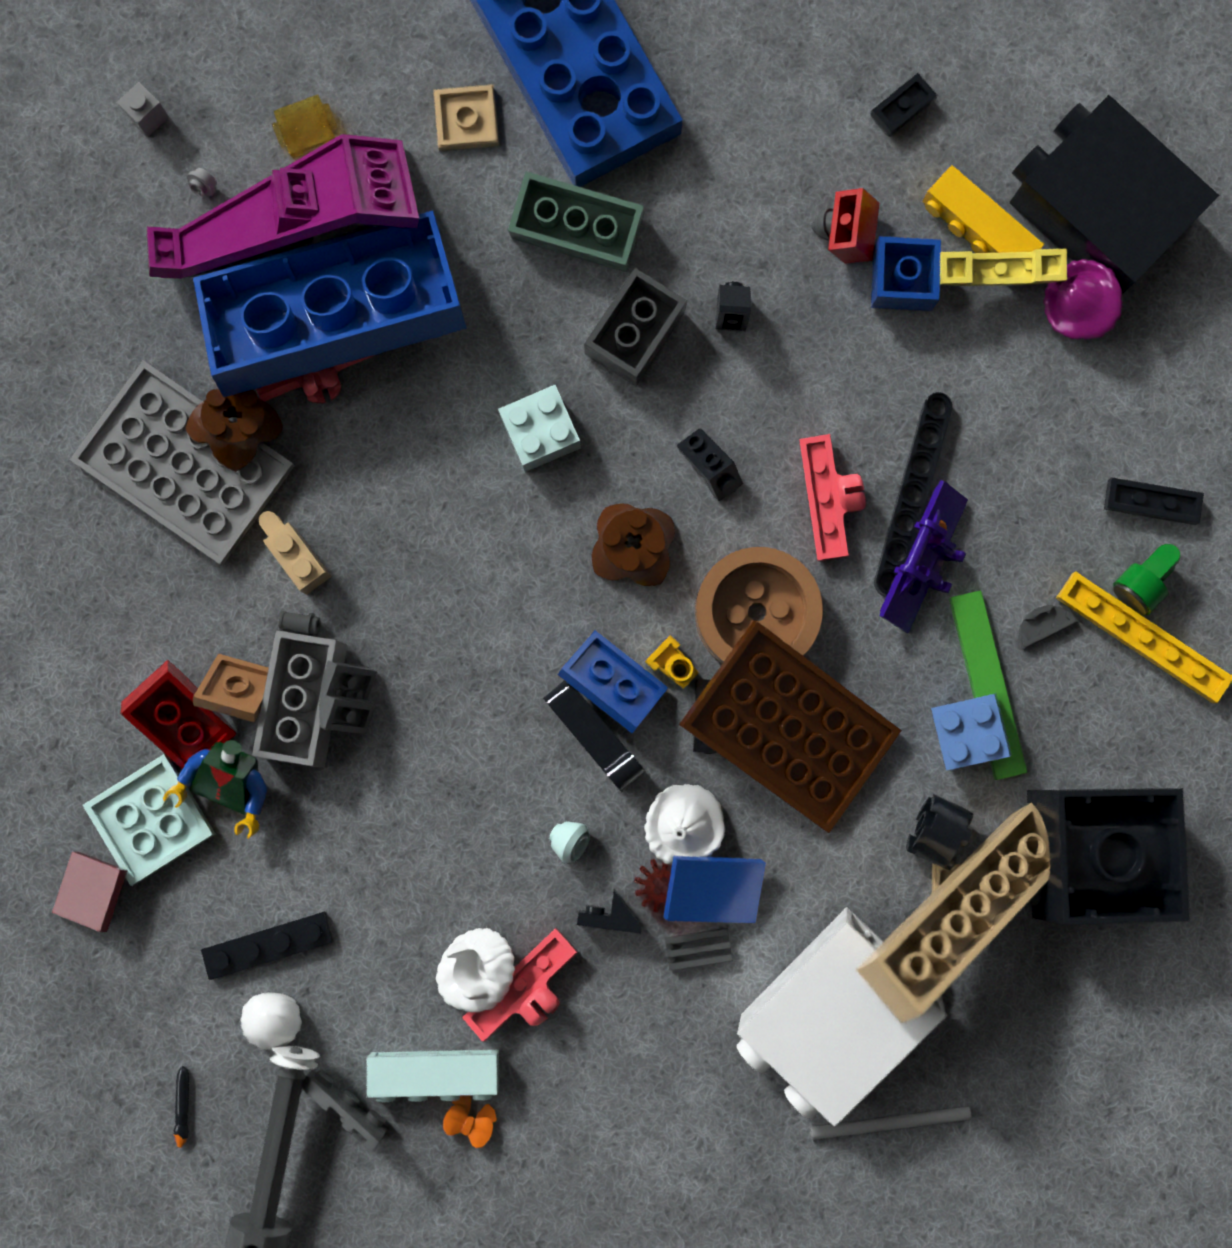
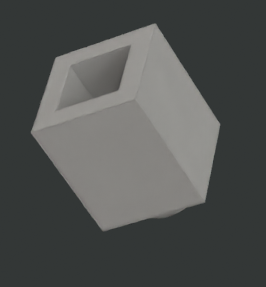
M140 82L136 83L117 101L125 115L147 137L169 118L161 103Z

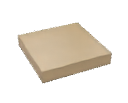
M494 85L434 90L439 151L499 146Z

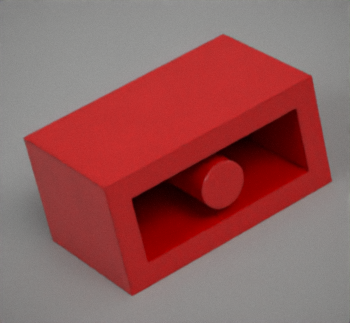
M864 188L835 193L828 250L845 264L873 261L880 203Z

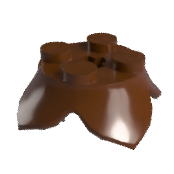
M219 389L210 390L206 395V400L192 411L186 424V431L191 439L197 443L209 444L217 461L234 472L241 470L253 460L259 443L275 440L283 430L282 422L276 411L269 404L261 400L254 390L223 397ZM237 417V422L230 423L229 418Z
M624 503L606 507L597 521L599 538L592 551L594 573L607 580L618 581L623 578H630L636 584L642 586L660 585L670 567L668 548L675 536L672 518L668 514L654 508L639 509ZM629 536L633 538L639 537L642 540L639 542L641 546L639 549L636 550L633 546L630 548L626 547L625 544L628 543L627 538Z

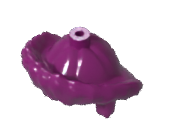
M1081 259L1067 264V281L1048 283V288L1044 292L1043 304L1048 322L1052 325L1055 332L1071 339L1089 340L1101 338L1107 332L1114 329L1116 322L1120 320L1122 315V289L1115 273L1104 264L1094 260Z

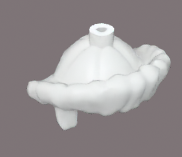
M672 785L663 792L658 793L655 801L650 805L649 812L646 815L647 822L644 825L645 839L649 843L650 851L655 853L656 857L663 860L667 865L672 864L673 856L710 857L714 851L721 847V842L725 835L726 829L721 804L710 791L699 785Z
M489 928L474 929L456 937L454 942L444 952L436 974L438 992L444 997V1002L459 1010L463 1009L472 1013L491 1010L497 1003L501 1002L509 991L515 971L513 965L515 959L507 940L501 937L500 933L493 932Z

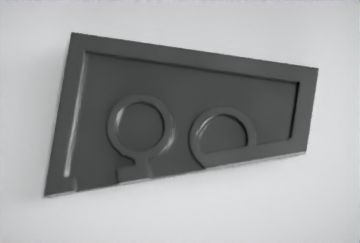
M312 1070L304 1078L302 1090L326 1112L331 1114L337 1112L341 1116L342 1127L350 1134H353V1132L361 1134L366 1139L363 1146L372 1153L388 1130V1127L384 1125L385 1119L374 1110L369 1112L358 1105L359 1099L351 1092L344 1090L342 1093L334 1087V1080L323 1071L316 1073Z

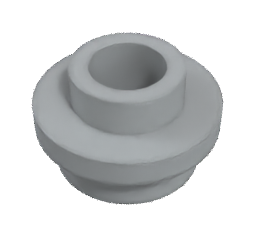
M202 168L189 172L187 181L191 191L200 197L204 195L212 197L217 185L215 178Z

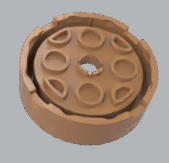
M750 547L725 556L708 572L696 598L695 622L703 645L719 663L723 664L753 622L748 615V609L753 604L762 605L765 609L766 615L763 620L758 621L760 624L801 655H804L810 649L821 627L823 605L821 593L814 577L799 560L774 548Z

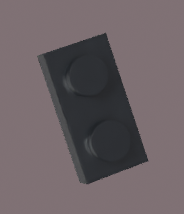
M917 73L872 109L870 115L887 135L891 137L935 101L937 94Z

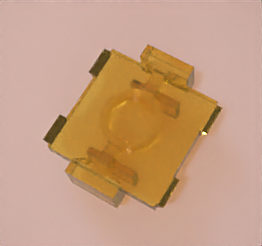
M319 94L273 111L277 122L272 123V127L281 148L287 146L288 152L293 159L304 155L305 151L324 145L335 138L332 129L337 128V124L329 104L322 105Z

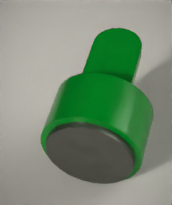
M1164 544L1158 547L1142 565L1137 563L1131 564L1113 583V590L1118 599L1139 614L1150 615L1169 595L1168 589L1162 581L1169 577L1180 561L1179 549L1175 545Z

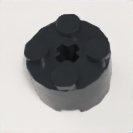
M933 794L932 798H927L917 815L916 836L909 834L906 851L937 866L951 870L957 860L958 854L956 852L959 846L965 847L972 835V829L968 827L972 821L973 813Z

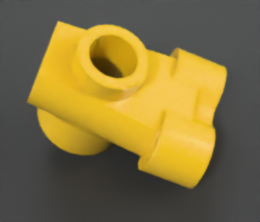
M670 635L647 658L645 663L654 671L659 669L684 689L699 672L678 648L681 644ZM683 665L686 669L685 675L677 676L674 673V667Z

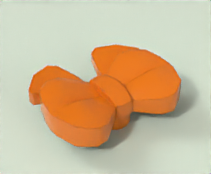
M460 1095L459 1100L452 1101L454 1106H451L444 1116L443 1130L449 1136L458 1133L467 1135L473 1147H483L491 1138L494 1126L492 1122L497 1121L495 1110L490 1104H485L476 1117L473 1118L469 1116L471 1096Z

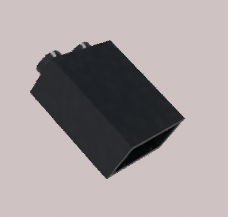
M1108 95L1092 112L1088 111L1081 103H1078L1063 118L1053 131L1063 142L1050 155L1039 145L1026 155L1012 172V175L1022 184L1009 203L1056 247L1067 249V257L1072 261H1079L1081 259L1094 260L1110 268L1115 273L1123 294L1220 195L1115 99Z

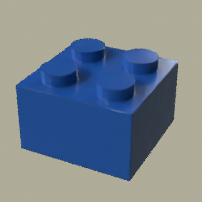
M879 236L873 253L871 308L932 311L939 301L941 239Z

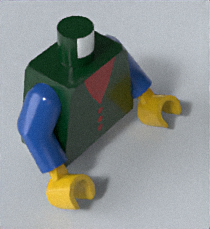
M229 740L225 743L216 742L211 750L203 749L191 756L177 777L178 784L172 786L163 796V801L165 802L172 793L176 794L179 801L174 808H177L187 798L186 787L189 786L190 791L243 815L247 812L246 818L235 825L234 832L236 835H239L246 825L249 828L248 839L259 830V823L255 818L256 815L261 813L267 794V786L260 772H258V760L242 752L240 743Z

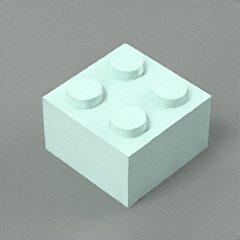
M556 385L498 409L524 472L581 448L580 439Z

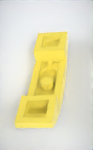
M1036 249L1033 252L1004 253L940 252V285L1010 286L1067 281V249Z

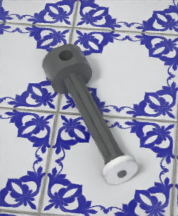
M292 1045L272 1047V1051L276 1054L270 1057V1061L283 1067L277 1072L278 1077L250 1213L235 1215L230 1219L225 1248H288L292 1226L287 1221L276 1217L303 1081L306 1078L302 1069L308 1070L318 1067L314 1060L319 1058L320 1054L316 1051Z

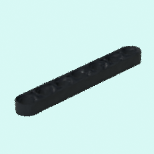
M942 392L932 393L928 396L921 409L874 579L876 591L885 597L889 591L881 586V577L885 574H891L895 577L896 573H894L896 566L900 567L901 564H905L919 531L914 526L916 522H920L925 510L952 412V401L948 395ZM932 400L942 401L945 405L944 414H933L929 409V403ZM927 428L934 430L937 434L936 443H925L921 438L922 430ZM918 457L925 458L929 463L928 472L918 473L913 467L914 459ZM914 486L920 490L921 499L919 502L914 503L906 499L905 490L907 487ZM905 515L912 519L913 528L911 531L903 532L898 528L897 519L899 516ZM900 545L903 547L905 557L902 561H894L890 558V546Z

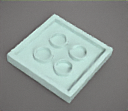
M166 754L158 757L82 805L118 866L127 870L125 877L130 886L138 884L216 834L188 787H186L187 798L179 807L174 808L179 801L178 796L174 793L165 802L163 801L164 794L179 782L177 780L179 772Z

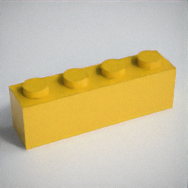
M953 165L927 191L922 201L925 204L926 210L932 216L942 218L955 236L964 237L971 243V248L975 253L1033 252L1036 249H1042L1045 245Z

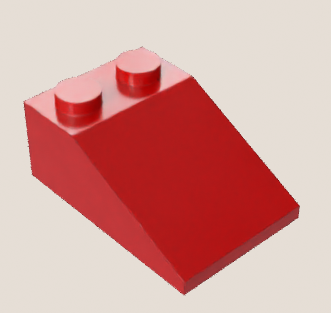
M167 660L121 702L120 714L183 769L191 756L203 749L211 750L216 742L225 743L237 733L219 712L193 705V696L198 688L174 664Z

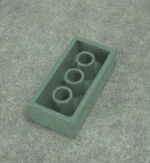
M525 171L508 232L512 239L627 272L645 215L644 206Z

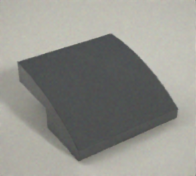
M328 660L320 690V727L325 730L366 734L376 707L375 704L367 700L377 671L369 667Z

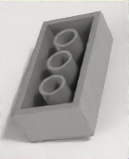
M276 631L252 756L325 768L332 730H325L320 727L319 699L321 684L327 661L344 663L348 644L332 639Z

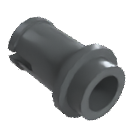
M282 611L278 627L280 631L304 633L307 636L318 635L321 619L315 616L314 613L303 615Z

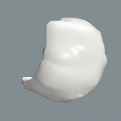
M271 992L262 993L250 998L243 1006L240 1019L243 1035L249 1043L257 1046L260 1050H272V1047L288 1045L296 1039V1034L300 1031L302 1023L299 1016L300 1009L296 1004V1000L285 994Z

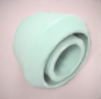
M568 821L557 824L550 834L551 848L562 862L572 863L577 861L586 850L590 840V832L587 825Z

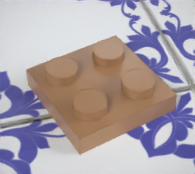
M218 654L193 696V705L255 722L261 711L269 667Z

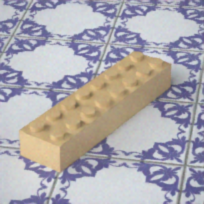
M1029 803L1012 813L856 969L901 1023L922 1015L1049 880V842L1043 819L1037 808L1032 803Z

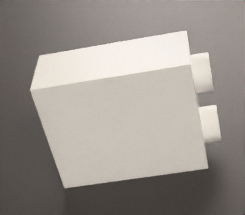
M847 907L741 1014L737 1032L742 1038L737 1044V1049L751 1067L762 1074L770 1067L775 1069L789 1083L784 1089V1093L800 1114L811 1120L820 1113L834 1127L946 1017L943 999L940 995L922 1015L904 1023L897 1019L856 970L883 941Z

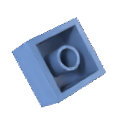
M997 694L931 708L946 771L1007 758L1012 755Z

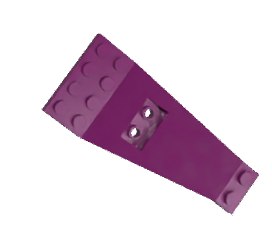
M341 134L288 166L280 168V170L272 169V175L179 229L147 226L149 277L182 279L354 223L394 226L397 228H417L419 214L402 140Z

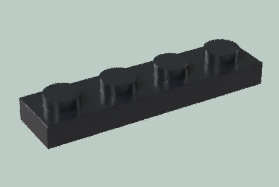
M324 911L203 948L201 953L208 979L213 980L330 944L334 941Z

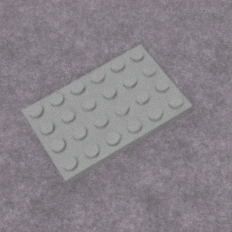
M142 360L69 460L223 566L295 465L263 442L259 443L253 460L241 470L234 472L220 464L213 456L209 444L193 441L186 431V424L192 411L203 401Z

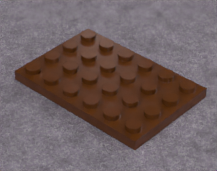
M755 620L750 624L679 724L828 833L833 829L902 731Z

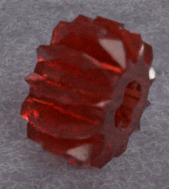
M651 859L650 864L653 871L650 872L643 865L640 867V871L647 876L646 879L641 877L634 878L635 883L645 885V887L635 890V895L641 896L647 893L641 904L646 907L654 900L653 912L657 913L660 909V902H664L665 906L668 891L662 893V890H660V894L654 892L653 890L656 886L653 881L657 877L662 880V877L668 879L666 883L668 887L671 869L668 871V865L663 861L662 868L658 869L656 860Z

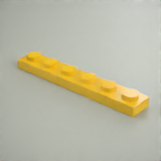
M1078 572L1071 574L1056 597L1057 600L1213 704L1219 702L1232 681V675Z

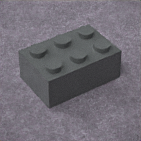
M634 268L584 343L585 355L634 386H637L686 312L687 300Z

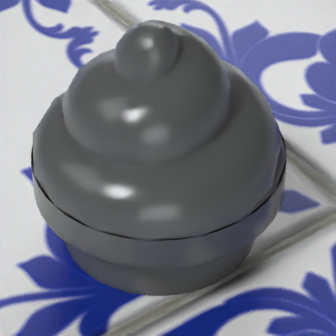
M831 208L820 211L811 224L812 230L821 238L830 240L833 209Z

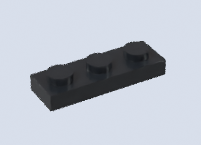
M1111 477L1107 483L1104 510L1197 525L1200 523L1204 493Z

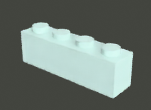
M499 1050L371 1052L367 1057V1097H376V1102L395 1101V1097H408V1101L420 1102L426 1101L428 1096H440L442 1101H455L460 1099V1095H472L473 1100L492 1099V1095H497L499 1091Z

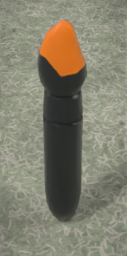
M185 1066L180 1067L176 1078V1125L174 1127V1136L179 1148L185 1145L189 1134L187 1126L189 1072Z

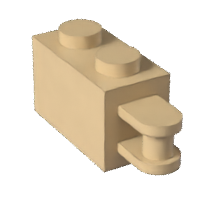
M271 511L263 512L260 515L259 525L268 536L263 542L299 591L308 595L332 577L294 526L289 522L284 524Z

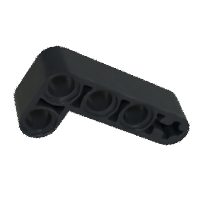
M565 680L543 698L621 792L646 772L578 690Z

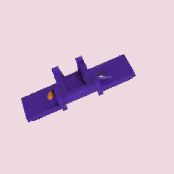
M940 480L935 488L920 522H916L914 526L919 530V533L905 564H901L900 567L896 566L894 573H896L895 579L880 610V617L905 633H909L929 587L944 593L950 592L952 584L943 581V577L939 575L944 561L963 562L966 556L965 552L955 550L957 546L950 540L968 499L942 480ZM914 583L913 589L909 592L908 589Z

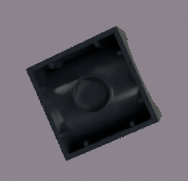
M1183 788L1027 790V803H1032L1043 819L1050 851V872L1047 889L1042 900L1038 904L1032 905V918L1062 925L1190 921Z

